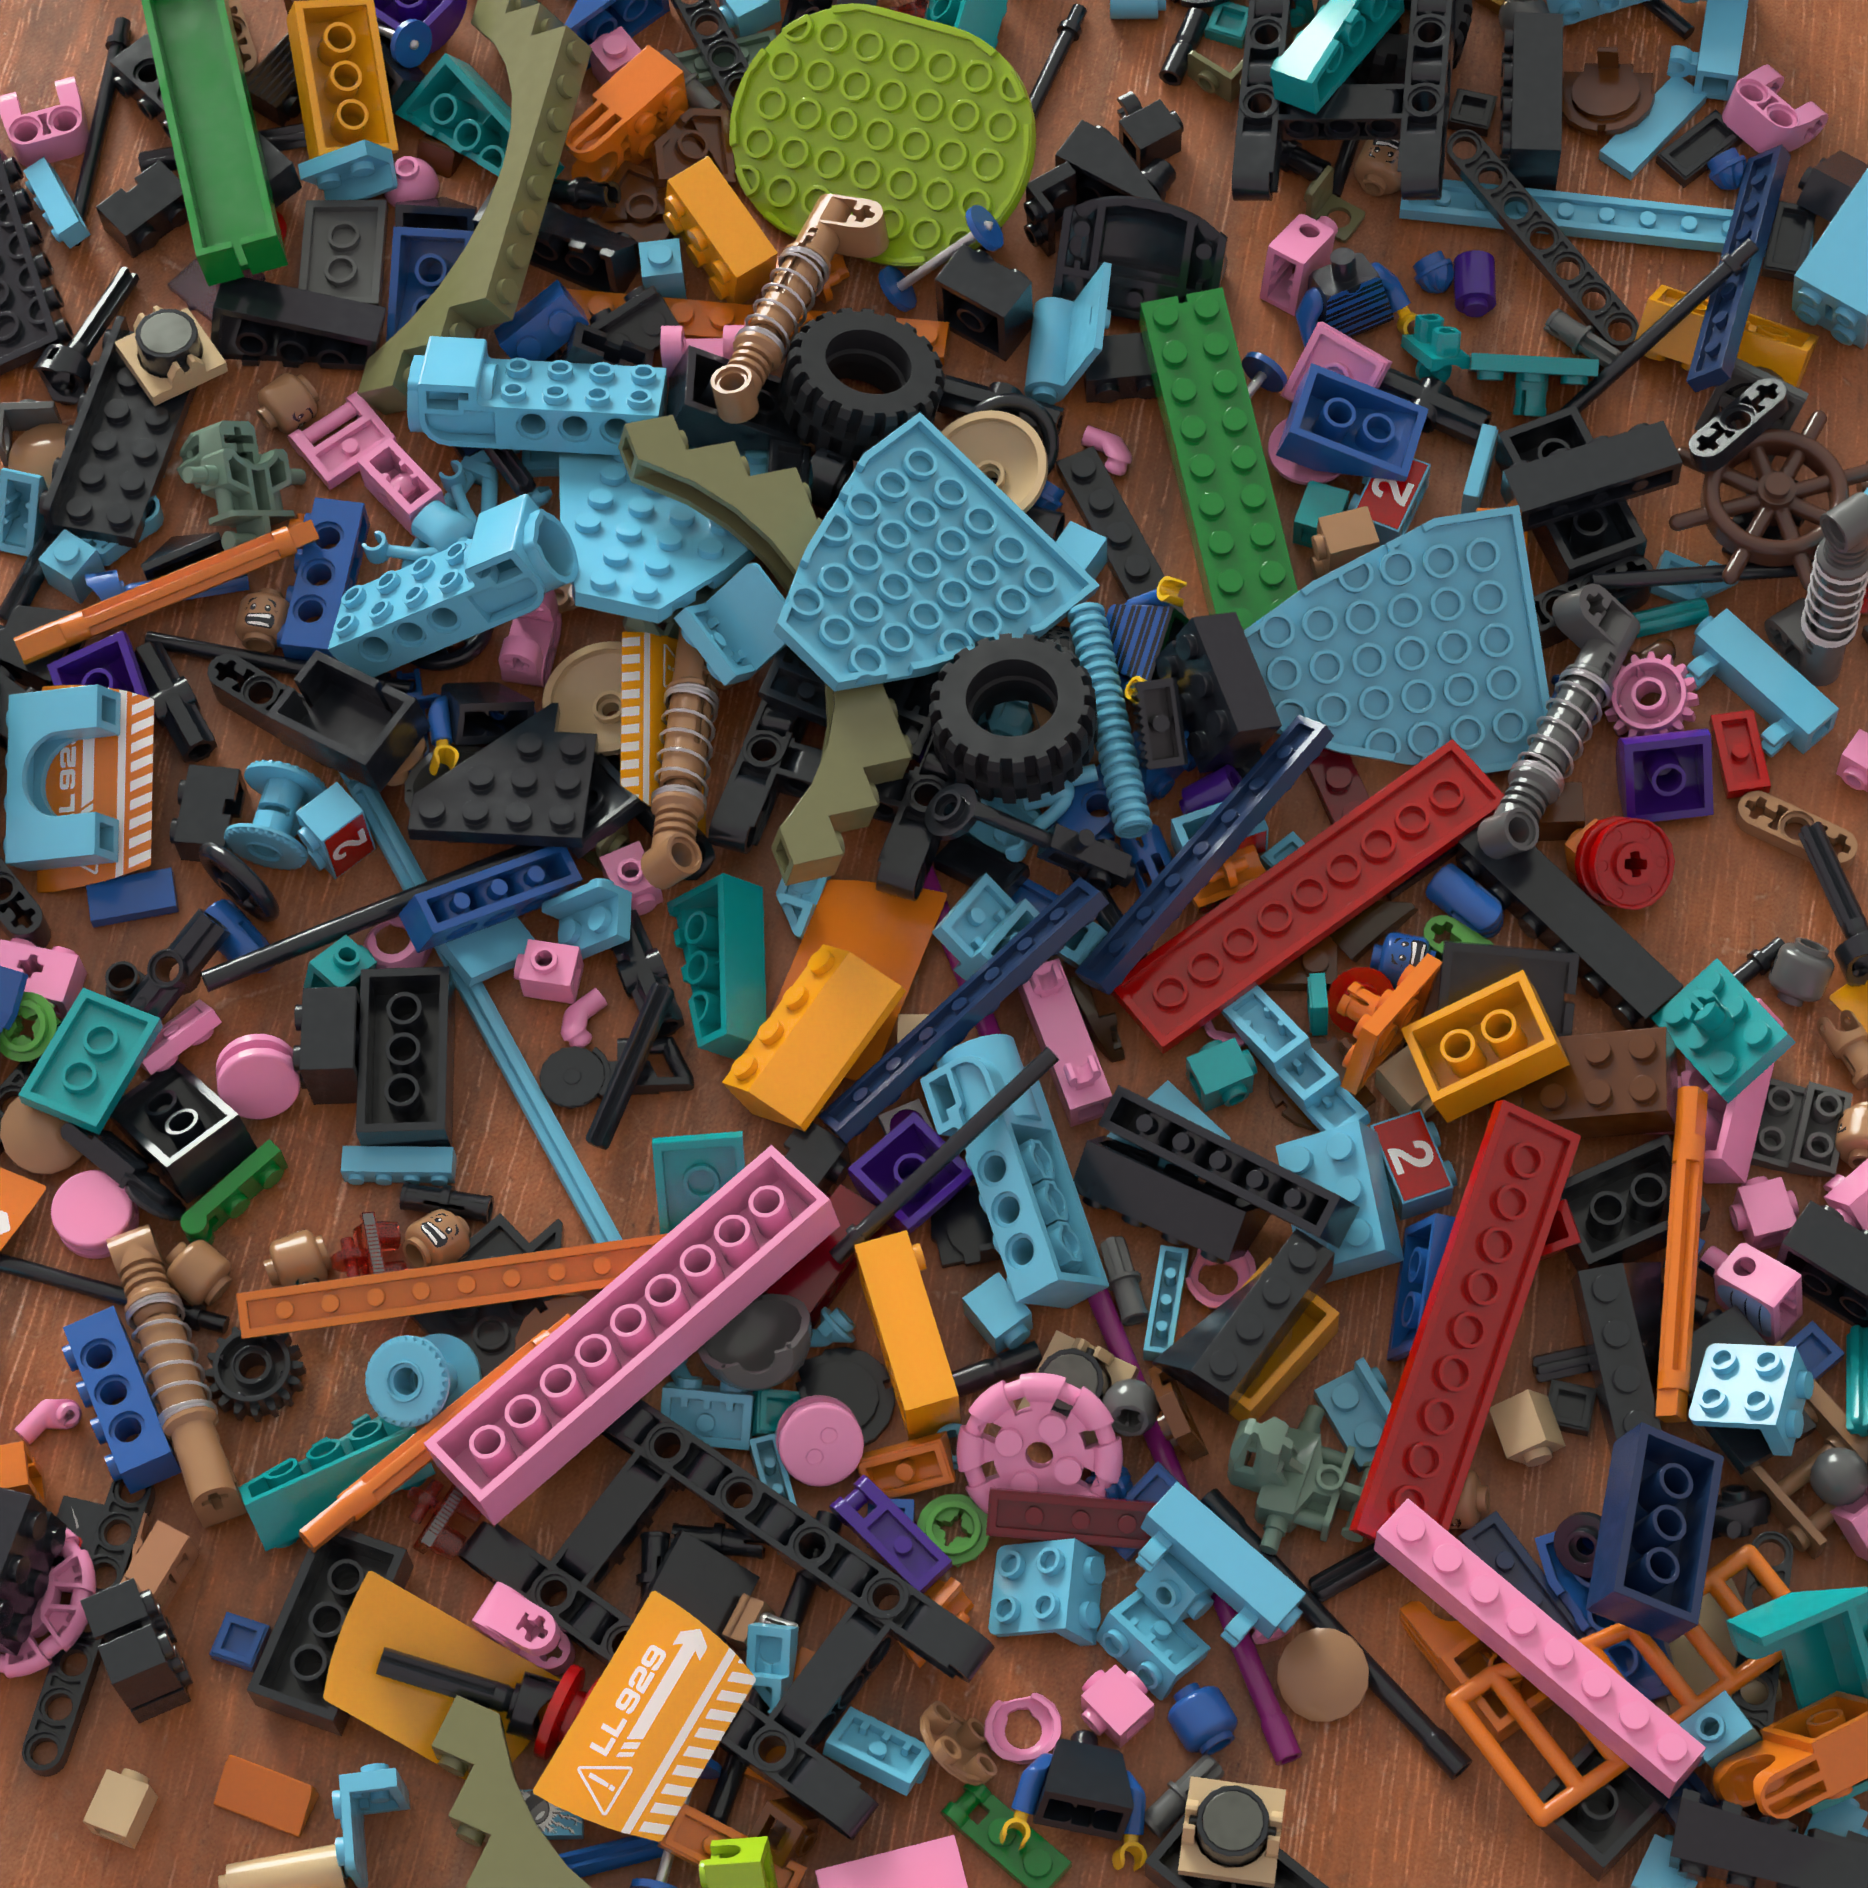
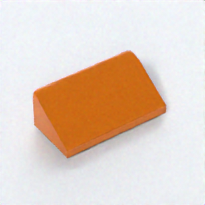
M947 1431L864 1452L857 1466L859 1476H867L889 1499L956 1481Z
M229 1754L213 1804L300 1838L319 1794L315 1787Z

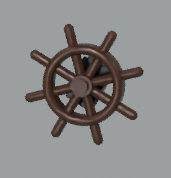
M1814 411L1801 433L1784 429L1765 430L1725 466L1715 471H1701L1695 468L1691 462L1689 449L1686 447L1676 448L1683 462L1682 465L1705 476L1701 489V508L1673 515L1669 519V526L1674 531H1681L1706 524L1712 536L1723 546L1722 552L1732 556L1722 573V579L1726 584H1735L1747 563L1774 567L1794 565L1801 585L1807 591L1810 575L1813 570L1810 559L1814 558L1820 541L1825 538L1820 526V517L1827 510L1806 502V497L1827 492L1830 510L1849 498L1848 486L1868 481V463L1843 470L1836 457L1826 447L1816 441L1827 422V415L1823 411ZM1736 420L1735 424L1737 429H1742L1748 426L1750 422L1747 420ZM1767 455L1787 457L1779 472L1773 470ZM1750 459L1757 476L1753 478L1733 468ZM1803 464L1818 476L1803 481L1795 480ZM1724 483L1746 493V496L1722 502L1720 486ZM1805 520L1818 525L1814 530L1803 536H1800L1797 527L1801 528Z

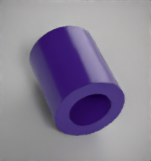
M1466 251L1457 255L1453 261L1455 307L1466 316L1481 317L1496 306L1495 259L1490 253L1485 251Z
M1226 764L1183 788V799L1179 800L1182 813L1185 815L1223 802L1242 780L1236 769Z

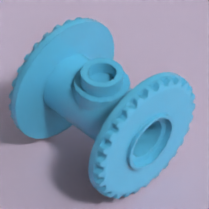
M273 760L252 762L246 768L244 778L251 788L261 794V799L253 823H237L227 827L224 833L225 843L238 856L263 867L279 870L301 868L307 861L308 851L294 838L300 829L296 812L300 807L305 806L325 791L327 787L313 773L290 763Z
M431 1334L422 1338L412 1335L394 1337L383 1343L374 1352L368 1362L365 1373L366 1394L375 1412L385 1421L400 1427H415L430 1422L482 1380L481 1367L473 1350L461 1339L448 1334Z

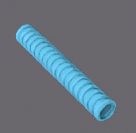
M1085 602L1073 607L1068 612L1067 619L1070 623V632L1073 635L1072 642L1075 646V655L1080 661V666L1087 669L1092 678V687L1095 689L1098 740L1095 747L1099 752L1098 760L1102 764L1100 770L1104 776V786L1107 788L1106 797L1109 800L1108 806L1112 812L1111 820L1115 824L1113 829L1116 836L1127 839L1137 838L1152 829L1153 822L1149 817L1150 809L1146 805L1148 800L1144 793V784L1141 781L1142 773L1138 769L1140 764L1136 757V748L1133 745L1134 737L1131 734L1132 729L1128 722L1129 715L1125 710L1126 702L1123 698V689L1120 687L1121 679L1117 675L1119 670L1115 663V654L1112 651L1113 644L1110 640V631L1107 628L1108 621L1105 617V608L1099 603Z

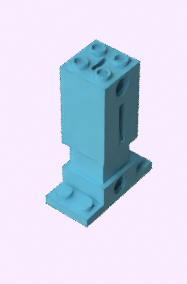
M1868 168L1794 275L1792 310L1795 311L1796 316L1800 320L1812 326L1818 324L1831 331L1832 336L1842 344L1848 346L1854 344L1861 349H1864L1868 343Z

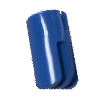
M1153 824L1149 832L1141 836L1144 844L1143 847L1136 838L1120 839L1122 851L1132 855L1131 862L1136 865L1134 879L1141 895L1149 887L1144 873L1148 872L1153 882L1162 872L1160 867L1163 865L1166 867L1173 859L1160 827Z
M1453 863L1445 865L1431 879L1425 891L1426 897L1446 914L1485 938H1493L1500 932L1504 922L1500 901Z
M221 899L205 910L227 927L231 933L218 949L228 961L269 945L266 938L233 901ZM270 967V968H268V969H265V970H263V971H260V972H258V973L267 972V971L270 970L272 967Z

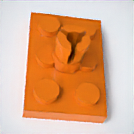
M1427 953L1416 967L1409 964L1405 968L1394 991L1387 989L1382 996L1375 995L1356 981L1348 987L1347 991L1350 995L1344 994L1336 1011L1342 1016H1347L1358 1023L1352 1035L1357 1041L1349 1049L1342 1062V1066L1346 1068L1341 1083L1342 1088L1356 1096L1376 1073L1377 1068L1405 1040L1401 1028L1423 1017L1442 966V961Z

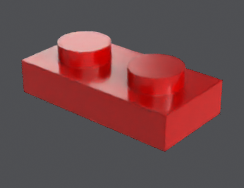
M1754 709L1711 715L1709 726L1726 799L1743 797L1751 791L1769 793L1771 783Z

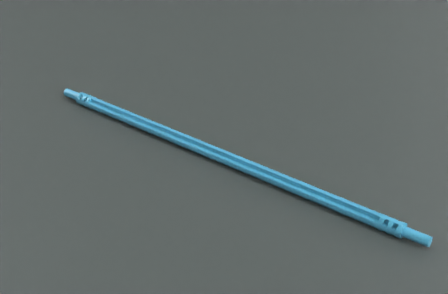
M339 772L354 801L364 811L368 826L403 891L426 882L427 879L380 793L357 780L349 779L345 774ZM434 947L443 965L449 966L460 997L594 1244L623 1240L483 982L468 987L439 949ZM688 1358L670 1373L674 1382L675 1376L692 1379V1375L686 1366Z

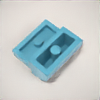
M985 873L973 883L932 933L958 959L959 963L953 970L961 978L968 980L1040 913L1026 898L1016 904Z

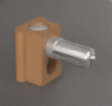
M743 1593L722 1636L734 1648L740 1651H747L749 1624L759 1622L798 1627V1624L775 1616L776 1613L765 1601Z

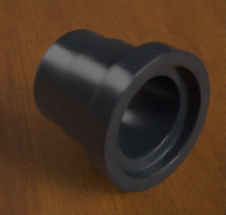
M1155 158L1141 172L1164 202L1166 192L1176 180V172L1170 163L1163 159Z
M119 961L112 964L105 974V981L107 983L106 996L124 1003L145 975L138 971L130 962ZM134 979L129 986L116 988L122 980Z

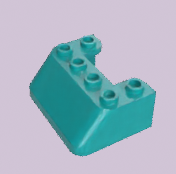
M1868 1587L1791 1592L1726 1620L1732 1644L1741 1655L1750 1659H1761L1781 1650L1798 1710L1836 1691L1868 1698ZM1868 1779L1853 1785V1791L1850 1794L1837 1799H1825L1805 1809V1811L1814 1815L1868 1791Z

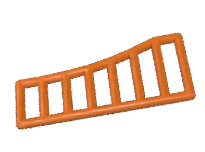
M1751 1544L1742 1546L1706 1571L1703 1596L1710 1593L1729 1618L1748 1611L1725 1583L1746 1567H1748L1773 1600L1791 1593L1758 1549ZM1616 1623L1578 1639L1579 1642L1622 1678L1624 1676L1603 1650L1629 1639L1681 1705L1679 1709L1669 1715L1677 1724L1683 1722L1724 1690L1730 1696L1783 1659L1780 1650L1761 1659L1749 1658L1740 1666L1734 1668L1698 1623V1626L1684 1635L1719 1680L1699 1695H1696L1650 1635ZM1507 1662L1488 1666L1450 1692L1445 1698V1704L1537 1826H1548L1631 1767L1575 1720L1605 1760L1582 1776L1509 1681L1523 1675ZM1490 1688L1567 1787L1546 1803L1542 1802L1469 1705L1471 1701Z

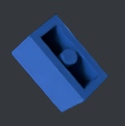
M557 279L517 311L512 321L502 323L494 330L499 346L510 359L524 358L530 361H544L568 342L577 322L587 326L589 322L582 307Z

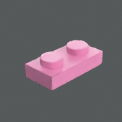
M198 999L163 1025L140 1067L150 1075L156 1071L161 1072L170 1068L178 1060V1055L188 1047L199 1045L209 1039L214 1032L213 1029L221 1024L222 1021L210 1006Z

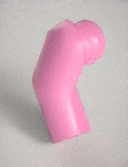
M1087 426L1083 434L1082 445L1089 448L1094 446L1097 451L1105 453L1108 456L1104 465L1107 471L1119 476L1124 475L1127 470V464H1131L1132 454L1123 439L1104 430Z

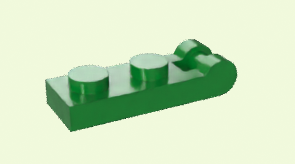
M270 1139L182 1215L180 1220L181 1227L190 1244L198 1239H203L212 1245L215 1239L214 1232L230 1218L235 1219L243 1214L249 1207L251 1199L263 1189H270L280 1181L288 1165L282 1151Z
M966 1783L962 1787L964 1793L955 1803L950 1801L940 1812L947 1822L1023 1888H1053L1072 1867L1070 1860L1031 1827L1030 1837L1025 1847L1021 1850L1018 1849L1023 1836L1015 1828L1007 1830V1835L1002 1845L999 1840L1000 1832L1005 1822L1013 1818L1014 1812L995 1797L984 1784L974 1786ZM979 1805L988 1814L977 1825L969 1818V1815Z

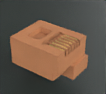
M144 1512L135 1544H133L131 1563L120 1583L134 1578L142 1591L151 1590L156 1603L160 1604L164 1613L200 1553L190 1536L157 1520L145 1540L150 1518Z

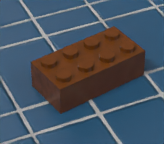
M1666 1027L1559 1036L1558 1039L1570 1065L1488 1103V1122L1495 1102L1506 1100L1580 1135L1581 1139L1675 1131L1678 1091L1677 1047Z

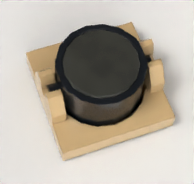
M155 306L153 307V313L147 316L140 313L133 325L134 333L114 342L117 353L154 406L228 372L226 361L188 307L179 311Z
M1056 1330L1035 1373H1048L1066 1377L1065 1382L1079 1389H1082L1083 1386L1086 1387L1102 1401L1107 1389L1110 1388V1381L1112 1386L1117 1381L1136 1379L1140 1370L1136 1366L1114 1357L1113 1354L1098 1345L1095 1347L1083 1338L1075 1339ZM1023 1397L1017 1411L1030 1407L1026 1397ZM1056 1399L1051 1410L1068 1417L1073 1406ZM1094 1430L1083 1432L1086 1445L1098 1441Z
M1190 1776L1178 1875L1274 1888L1286 1789Z

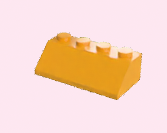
M374 0L294 1L286 21L309 160L364 139L391 149L392 154L397 153L399 149Z
M1661 285L1647 300L1635 340L1682 299L1687 292ZM1705 299L1644 356L1658 361H1665L1667 357L1682 362L1681 367L1689 371L1709 300ZM1748 313L1737 358L1755 367L1761 366L1771 369L1780 375L1785 382L1799 388L1819 336Z
M823 944L811 956L808 965L793 986L784 993L782 1001L768 1020L759 1027L757 1035L744 1053L735 1060L722 1084L753 1115L806 1131L903 997L906 990L850 951Z

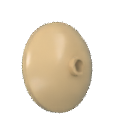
M979 411L955 420L941 431L989 479L997 478L998 481L995 485L1024 513L1036 503L1047 480L1048 458L1042 440L1026 421L1007 412Z
M619 641L591 644L570 654L552 672L543 693V708L552 702L559 703L560 718L557 732L597 734V755L600 753L604 756L621 754L622 642ZM611 711H618L612 716H607Z

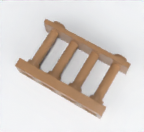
M1778 1341V1342H1777L1775 1345H1773V1346H1784V1345H1783L1780 1341ZM1814 1380L1813 1394L1810 1399H1806L1804 1410L1817 1427L1815 1429L1825 1439V1446L1777 1483L1760 1464L1740 1475L1705 1427L1693 1424L1692 1429L1697 1438L1705 1446H1713L1720 1455H1723L1728 1464L1752 1491L1762 1490L1767 1494L1771 1502V1512L1786 1528L1785 1534L1791 1544L1800 1552L1806 1550L1814 1560L1819 1557L1827 1542V1539L1820 1532L1835 1521L1830 1511L1837 1506L1826 1503L1807 1518L1789 1497L1810 1481V1472L1814 1462L1827 1449L1843 1447L1854 1450L1866 1462V1465L1868 1462V1438L1861 1437L1859 1434H1850L1847 1431L1846 1414Z

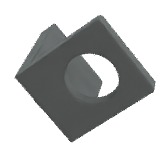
M24 399L19 402L0 403V458L4 466H8V454L12 448L13 431H27L40 424H62L54 401Z

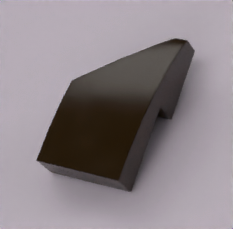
M1376 901L1329 936L1356 963L1386 933L1396 932L1418 909L1412 903Z
M1078 976L1069 978L1070 988L1092 1042L1112 1063L1125 1060L1124 1050L1117 1031L1116 1013L1098 1016L1090 986L1083 983Z

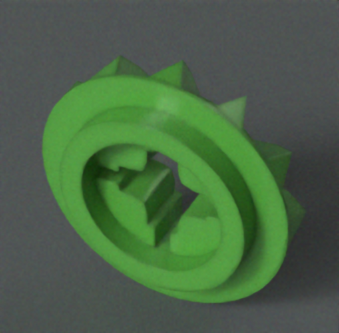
M24 992L14 1023L10 1030L3 1028L0 1034V1052L7 1058L19 1062L32 1063L34 1059L42 1056L57 1031V1025L61 1023L56 1017L55 1005L42 995ZM20 1016L30 1021L35 1020L31 1027L34 1032V1039L24 1034L20 1035V1032L24 1029L21 1023L23 1020Z
M962 1494L939 1496L929 1502L919 1515L917 1526L952 1560V1564L957 1568L971 1560L976 1561L984 1548L988 1547L990 1536H986L987 1514L979 1509L968 1496ZM962 1515L961 1530L967 1534V1537L956 1536L953 1542L946 1546V1532L940 1526L951 1527L955 1521H958L959 1516Z

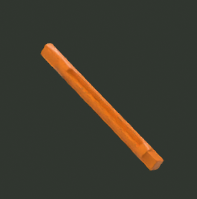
M311 519L291 528L283 526L18 635L13 639L24 664L27 665L296 554L298 548L315 542L320 538Z
M1683 1086L1678 1088L1655 1416L1665 1423L1687 1422L1708 1094L1698 1086Z
M566 1314L548 1330H542L340 1493L334 1503L299 1530V1536L313 1553L352 1521L357 1522L430 1463L433 1458L425 1447L424 1442L567 1321L570 1315Z

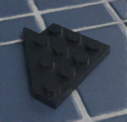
M552 702L413 795L408 824L409 839L583 848L598 751L597 734L557 732L560 709L559 703Z
M499 1213L470 1238V1247L458 1259V1262L563 1248L565 1230L563 1223L557 1219L529 1243ZM560 1295L413 1315L410 1318L427 1335L448 1334L465 1342L478 1358L483 1379L515 1353V1337L524 1318L535 1307L541 1314L547 1310L544 1302Z

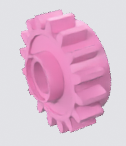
M1649 651L1647 658L1639 659L1635 654L1632 655V663L1626 667L1622 665L1618 671L1619 674L1612 683L1614 691L1611 701L1607 705L1611 708L1605 711L1608 722H1616L1614 726L1616 734L1621 736L1629 731L1628 737L1685 731L1682 722L1684 720L1694 722L1696 719L1694 711L1689 707L1699 705L1698 695L1692 693L1697 688L1694 677L1685 678L1688 673L1686 665L1682 663L1674 667L1671 655L1667 654L1661 660L1655 657L1654 651ZM1655 692L1661 695L1660 700L1654 705L1645 706L1640 704L1642 697L1648 693Z

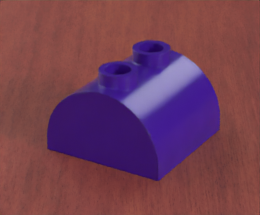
M374 0L377 22L393 30H396L401 23L409 19H417L426 23L432 33V46L429 52L431 54L440 49L454 34L464 16L467 0Z
M123 630L47 664L54 686L98 684L106 688L124 690L149 697L130 638Z
M1707 728L1624 737L1617 740L1616 774L1624 817L1655 822L1714 815L1711 734Z
M914 1111L848 1168L850 1179L861 1197L877 1207L938 1150L945 1141ZM958 1155L888 1220L886 1225L896 1233L907 1230L908 1235L913 1233L975 1179L967 1163Z

